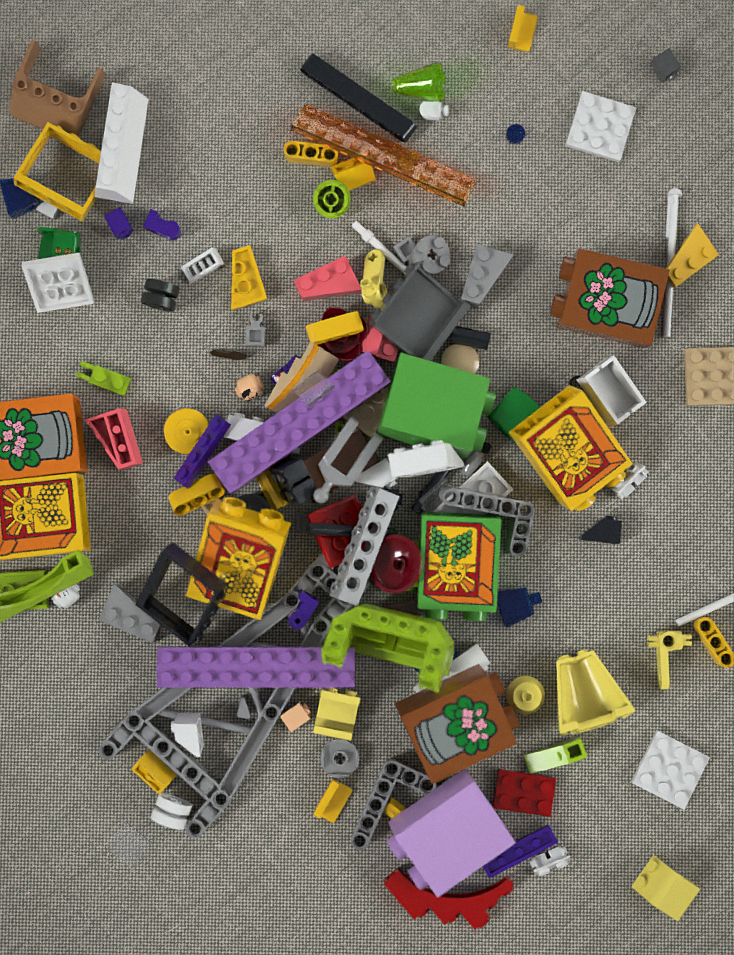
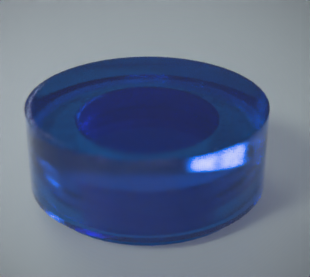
M513 124L509 126L506 132V139L509 143L519 144L524 140L525 130L521 125Z

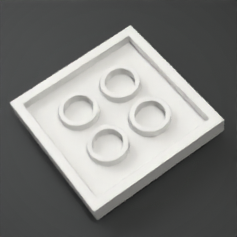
M582 91L565 146L619 163L636 107Z
M80 253L22 262V269L37 313L94 304V298Z
M656 730L631 783L685 810L710 757Z

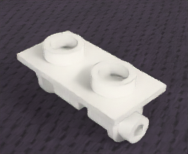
M635 462L629 466L625 472L626 477L619 484L609 489L616 492V495L621 500L627 498L635 489L631 483L634 482L638 486L647 478L649 472L645 469L644 465Z
M559 846L548 851L550 859H547L545 853L532 857V860L529 862L532 868L536 867L533 870L534 875L539 874V876L550 873L549 869L554 867L560 869L567 866L571 860L570 856L565 857L568 854L566 847L561 848Z

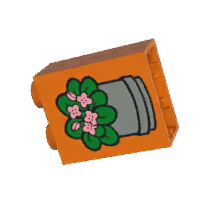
M72 393L0 402V481L70 473H88L81 402L78 396Z

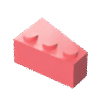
M346 256L294 280L302 301L362 294V288Z
M118 408L85 419V422L91 427L96 438L100 440L105 451L118 469L126 470L143 464L127 409Z

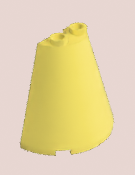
M587 649L578 651L576 653L577 656L571 658L569 655H564L556 661L560 735L566 736L569 731L573 735L597 729L616 722L620 716L623 719L635 712L630 701L593 650L589 652Z

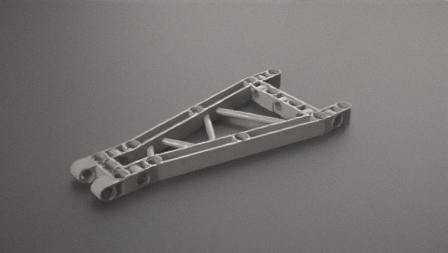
M321 553L294 583L288 593L264 611L261 620L254 618L219 646H275L254 640L297 607L298 603L295 606L288 604L287 599L290 595H295L298 598L297 595L301 589L311 594L318 586L330 595L331 589L328 588L327 582L329 579L337 578L338 575L332 571L335 567L330 569L323 553ZM315 566L323 568L324 573L321 577L314 576L313 569ZM351 578L347 582V586L350 585ZM370 579L367 580L363 593L373 583ZM333 597L316 617L309 631L306 624L300 629L303 637L300 646H320L330 629L333 618L347 612L353 604ZM318 621L326 622L327 629L325 631H319L316 628ZM163 687L129 713L112 730L99 747V755L106 760L112 759L136 736L206 799L205 803L198 809L186 826L188 836L198 838L215 822L229 804L296 687H276L264 708L257 687H248L258 715V719L253 727L201 716L202 725L248 734L220 783L193 756L187 755L179 747L180 745L164 730L161 731L151 722V719L156 715L175 719L177 713L182 712L165 708L193 687ZM274 707L277 710V715L274 717L269 716L267 708ZM135 715L139 718L140 722L138 725L131 723V716ZM164 741L168 744L169 748L167 751L160 749V742ZM106 745L113 747V754L105 752ZM191 767L195 768L198 772L197 776H190L188 769ZM220 793L224 794L227 801L224 803L219 802L217 795ZM191 824H199L201 830L194 832L191 829Z

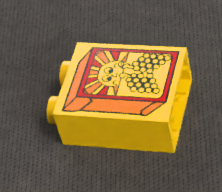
M570 385L508 432L557 502L571 512L574 509L582 511L591 506L596 499L594 494L605 485L609 488L619 484L626 477L624 470L633 464L583 390Z
M70 473L0 481V561L69 554L77 550L81 552L91 551L84 475Z
M225 497L222 501L217 499L207 515L196 560L229 584L225 590L227 593L225 598L218 603L219 607L261 620L270 598L291 523L284 521L283 515L275 510L263 509L259 513L246 509V504L240 499L234 497ZM191 576L186 597L209 603L214 593Z

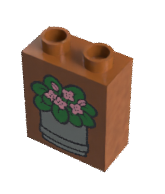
M579 248L574 253L573 258L566 256L563 258L559 279L566 280L567 285L564 295L555 293L550 316L558 318L556 328L645 349L652 346L670 270Z
M477 664L443 680L438 693L426 688L394 703L431 784L517 744L512 730L520 727V723L511 705L504 708L500 705L497 696L506 693L496 671L487 675L480 664Z

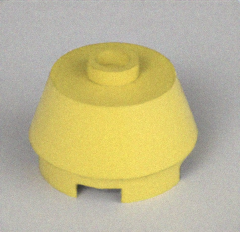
M520 676L514 679L508 686L506 698L508 704L511 705L515 712L529 715L541 708L544 703L545 692L542 684L537 679L531 676Z

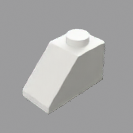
M385 458L361 473L355 482L381 489L384 487L389 489L397 484L395 480L398 478H392L390 463Z
M177 713L175 720L171 723V731L175 734V741L196 757H200L204 747L200 713Z

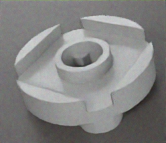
M426 236L418 240L412 251V259L414 263L420 261V267L428 274H436L443 271L450 264V250L442 237ZM430 250L435 253L434 260L427 256Z
M333 739L326 743L322 749L320 756L321 766L331 777H348L358 767V750L348 740ZM338 753H342V756L346 758L340 764L334 759V756H338Z

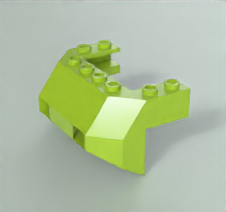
M364 603L333 618L321 651L323 664L337 665L338 668H342L349 646H355V653L421 669L418 679H420L419 688L432 689L438 693L443 676H449L454 656V642L438 620Z

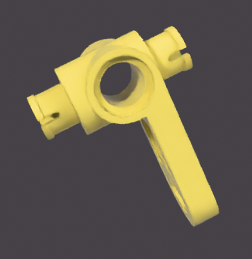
M377 249L370 251L365 257L363 279L360 282L364 302L367 305L372 304L375 308H380L383 305V298L388 293L383 283L385 257Z
M657 631L656 635H647V640L653 641L647 642L648 648L656 647L658 685L660 690L669 689L670 686L668 651L682 650L683 646H691L692 641H686V639H692L690 633ZM669 635L671 637V644L665 646L663 639Z

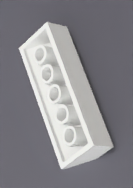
M112 82L94 197L133 204L149 99L131 86Z

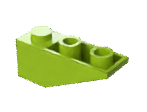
M578 736L523 755L530 774L587 758L582 740Z

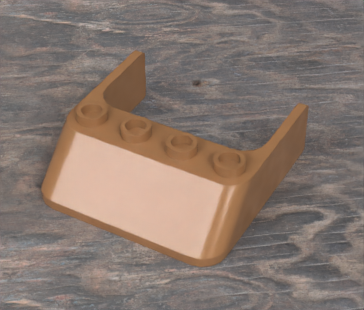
M32 39L12 84L10 113L16 119L40 129H44L47 122L55 126L59 125L65 132L73 133L79 137L106 75L103 69L98 67L87 93L80 98L70 96L32 80L28 76L41 49L37 41Z

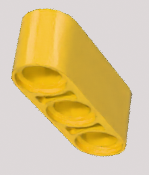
M288 141L283 147L284 156L291 163L330 167L338 163V151L332 145ZM292 148L297 150V153L294 155L287 153ZM308 151H314L316 155L314 157H308L306 156V153ZM333 153L335 157L328 160L325 158V155Z
M358 311L305 326L309 341L316 345L364 331Z
M209 474L194 481L189 489L182 487L173 491L168 496L174 514L182 516L219 499L224 495L225 489L217 474Z
M708 617L695 619L693 623L694 630L714 662L720 667H732L734 665V653L714 621ZM705 620L708 623V627L705 631H702L700 624ZM713 637L718 639L716 647H712L710 644ZM726 653L728 655V662L723 664L721 657Z

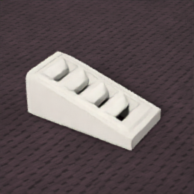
M210 248L181 266V269L191 284L222 267L225 263L217 249ZM211 255H212V257L214 258V260H215V262H216V263H214V264H213V262H212V260H211V258H210ZM204 259L207 261V263H208V265H209L208 268L206 267L205 263L203 262ZM197 263H199L200 267L202 268V272L199 271L196 265ZM192 266V268L194 269V271H195V273H196L195 276H193V274H192V272L190 271L189 267Z

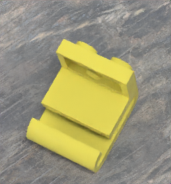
M322 687L313 733L351 741L360 695L351 690L343 692L339 691L336 687Z
M655 855L651 857L631 886L653 906L676 921L680 920L701 890Z

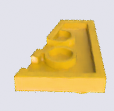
M699 224L694 225L679 251L665 268L670 270L668 281L673 288L680 285L719 255Z
M251 245L232 250L231 311L268 300Z

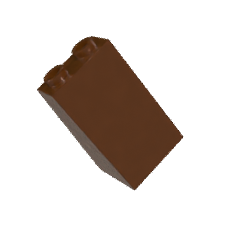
M360 430L352 433L331 463V466L346 476L368 443L366 435L361 433ZM329 447L303 461L309 475L302 478V482L311 477L316 488H322L326 481L318 464ZM374 452L361 473L379 463L376 452ZM332 486L328 493L330 494L340 488V486ZM314 496L311 497V500L313 501V503H315L316 500L314 499Z

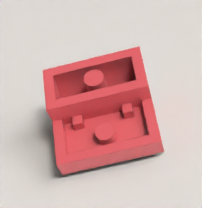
M368 316V334L360 345L359 354L369 350L373 358L394 363L399 348L369 324L372 317Z

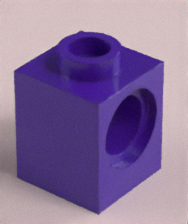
M121 207L104 215L117 240L128 238L131 232L134 231Z

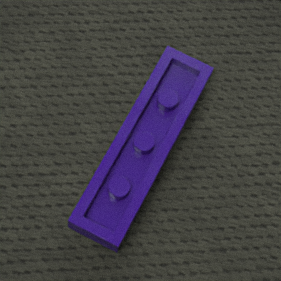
M216 414L177 471L174 479L189 489L231 424Z
M549 824L516 840L514 845L486 863L483 868L488 878L490 879L557 844L558 841Z

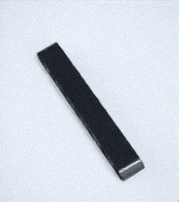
M311 53L300 68V71L309 79L401 142L407 143L416 130L417 126L414 122L317 55Z

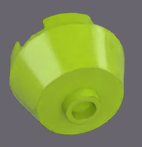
M326 180L319 184L314 191V207L323 217L338 218L345 214L350 206V192L340 181Z

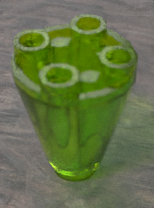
M441 62L432 63L393 78L394 93L436 102L444 101L445 91L442 89V84H445L446 78L445 72H442Z

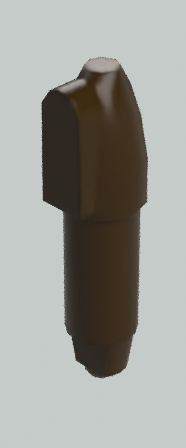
M219 349L210 351L213 356L231 360H244L247 355L237 351Z

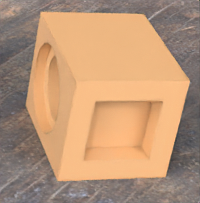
M299 701L282 713L280 717L290 732L310 720L311 716L309 714L312 712L306 703L302 705Z

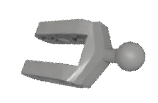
M354 416L348 419L318 464L326 481L322 488H318L314 492V499L318 503H324L328 500V492L332 486L351 487L383 440V437L375 432L346 476L332 467L331 463L360 422Z

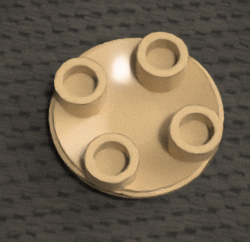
M453 344L444 351L441 364L475 374L479 367V356L475 349L470 346Z

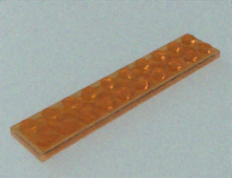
M307 104L303 106L291 125L290 131L465 207L477 182L476 178Z

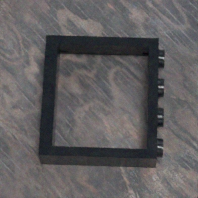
M172 542L161 551L135 605L190 647L196 641L200 642L205 636L204 630L212 623L210 618L218 611V603L225 598L227 594L225 590L229 584ZM171 562H174L214 593L196 628H193L154 598Z

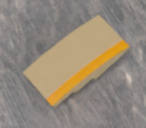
M310 342L302 358H295L287 374L282 372L265 407L276 413L280 412L325 381L330 376L339 359Z

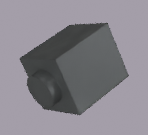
M670 48L653 57L650 63L661 83L665 80L671 81L675 79L681 68Z

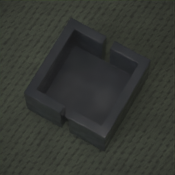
M288 457L270 468L272 472L271 478L275 484L280 485L279 493L284 501L301 504L314 496L317 488L312 478L310 477L303 482L301 480L309 475L301 458Z

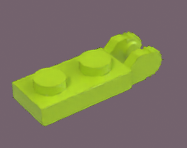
M83 361L80 362L79 365L81 367L93 370L91 377L84 373L76 372V377L125 397L132 380L131 378L97 365L93 366Z

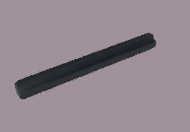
M308 523L306 531L309 535L352 537V531L355 526ZM387 528L384 537L397 535L396 529Z

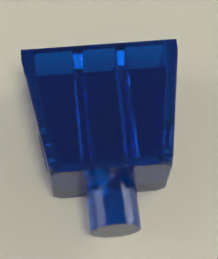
M13 178L0 180L7 212L12 219L35 210L40 205L39 198L15 186Z
M526 588L497 592V604L504 627L506 628L533 615L534 610L532 606L542 603L539 592L528 594Z

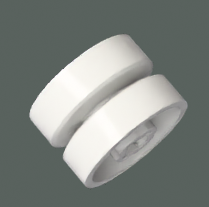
M159 793L156 801L158 807H154L150 818L163 826L183 830L188 820L185 816L190 814L193 805L180 797Z

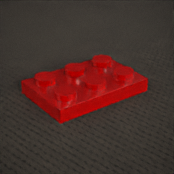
M498 768L493 808L551 817L556 777Z

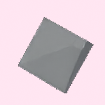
M245 696L240 697L237 717L250 719Z

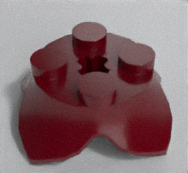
M329 306L324 312L321 321L347 313L340 307ZM360 316L364 331L346 336L343 340L339 338L318 344L317 346L334 355L340 361H352L358 356L360 345L368 334V322Z

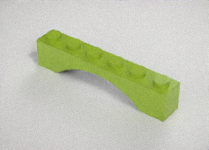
M77 550L61 558L59 563L39 580L24 587L0 593V623L94 575L90 559Z

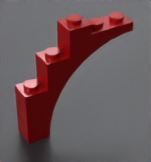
M399 867L383 879L387 889L414 920L417 917L422 918L430 907L444 925L448 922H454L460 912L474 930L478 927L482 928L488 923L490 916L486 910L495 907L498 903L497 900L502 895L504 897L507 896L514 886L513 881L506 875L500 881L485 889L464 894L443 893L437 898L431 889L425 887L423 890H420L414 881L404 874Z

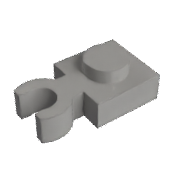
M410 236L394 245L393 249L402 263L408 261L409 264H414L412 251L415 248V244Z
M250 313L249 320L252 326H246L245 345L265 347L266 328L260 327L264 321V316L260 313V319L254 321L253 313Z

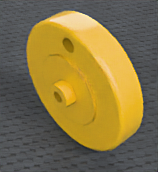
M193 408L175 410L168 416L164 424V437L167 444L178 453L189 454L208 427V420L201 412Z

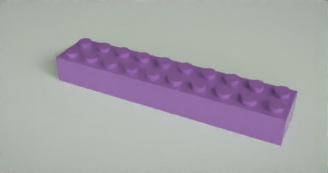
M368 350L216 455L208 463L232 495L388 387L391 382Z
M323 646L157 647V687H355V646H349L342 668L329 663L327 665L323 664L321 656Z

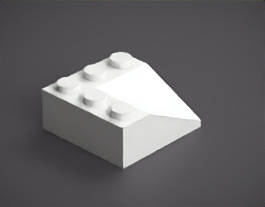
M443 440L433 441L431 446L424 447V444L412 446L413 449H395L393 454H388L392 478H411L465 467L464 462L450 443H443Z

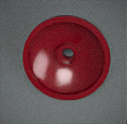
M403 535L384 537L370 572L374 583L381 590L394 594L403 593L412 588L418 581L422 571V556L419 548L410 538Z

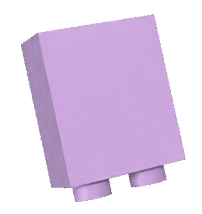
M466 768L388 821L393 836L386 840L399 861L408 855L414 866L408 870V873L416 886L423 890L429 885L437 898L516 843Z

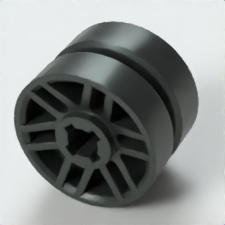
M147 278L144 289L148 292L142 293L140 303L151 308L174 312L176 301L171 298H178L180 287L165 281Z

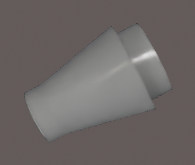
M472 450L464 460L465 467L462 468L461 473L471 477L483 461L484 453Z

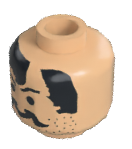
M249 374L238 379L235 391L239 398L249 402L261 397L265 387L260 376Z

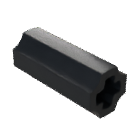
M456 326L451 333L450 342L487 350L491 333Z

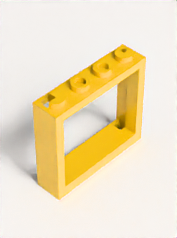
M47 122L13 178L14 185L83 222L97 197H94L95 188L82 207L28 178L27 174L50 137L97 163L100 162L101 151L94 144L80 140L77 135L65 132L59 125L55 126Z

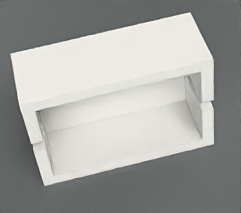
M614 355L603 359L593 369L577 379V382L608 426L618 425L630 416V413L635 412L647 403Z

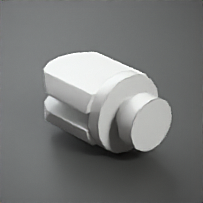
M424 101L420 105V114L424 120L442 119V115H449V105H444L443 107L442 102Z

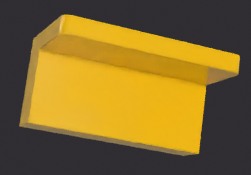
M518 5L507 48L529 52L538 16L525 13V6Z
M366 153L330 166L336 180L343 183L349 191L376 180L371 161Z
M150 749L131 768L136 775L158 794L162 793L178 775Z
M333 778L315 808L313 815L319 819L323 817L334 823L352 793V788Z

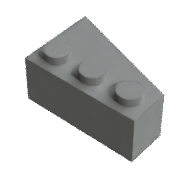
M477 244L460 301H467L472 307L478 308L514 255Z
M114 584L99 620L151 643L156 642L162 625L135 605L136 599L128 594L119 584Z

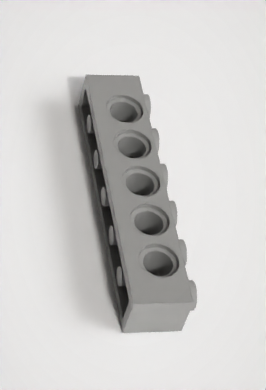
M373 486L367 492L364 508L361 509L357 526L352 531L351 542L345 549V557L339 565L338 576L331 586L330 596L358 606L399 496ZM379 505V510L375 513V507ZM372 523V528L368 531V525ZM365 541V547L361 550V544ZM358 559V565L354 568V562ZM351 578V583L347 586V580Z

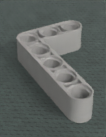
M445 486L440 490V500L447 505L511 517L505 548L515 557H521L526 553L535 511L531 503L521 499ZM449 491H453V498L447 501L446 494ZM472 495V501L469 504H465V497ZM486 498L491 500L488 507L483 506V501ZM508 501L509 507L503 511L502 504ZM527 505V511L521 514V507ZM523 524V530L517 533V526ZM515 543L520 545L517 551L512 550Z
M388 758L380 770L352 833L351 843L353 848L364 850L368 846L396 781L424 794H429L436 789V783L432 784L428 789L422 786L423 781L429 779L426 772L395 758ZM390 763L397 765V770L393 773L388 772L386 769ZM408 771L415 774L414 779L411 781L404 778L405 773ZM386 781L389 783V788L381 790L378 787L379 783ZM378 799L382 804L379 808H373L370 805L371 801ZM370 817L374 822L371 826H365L362 822L363 819ZM359 835L366 839L362 844H358L354 840Z

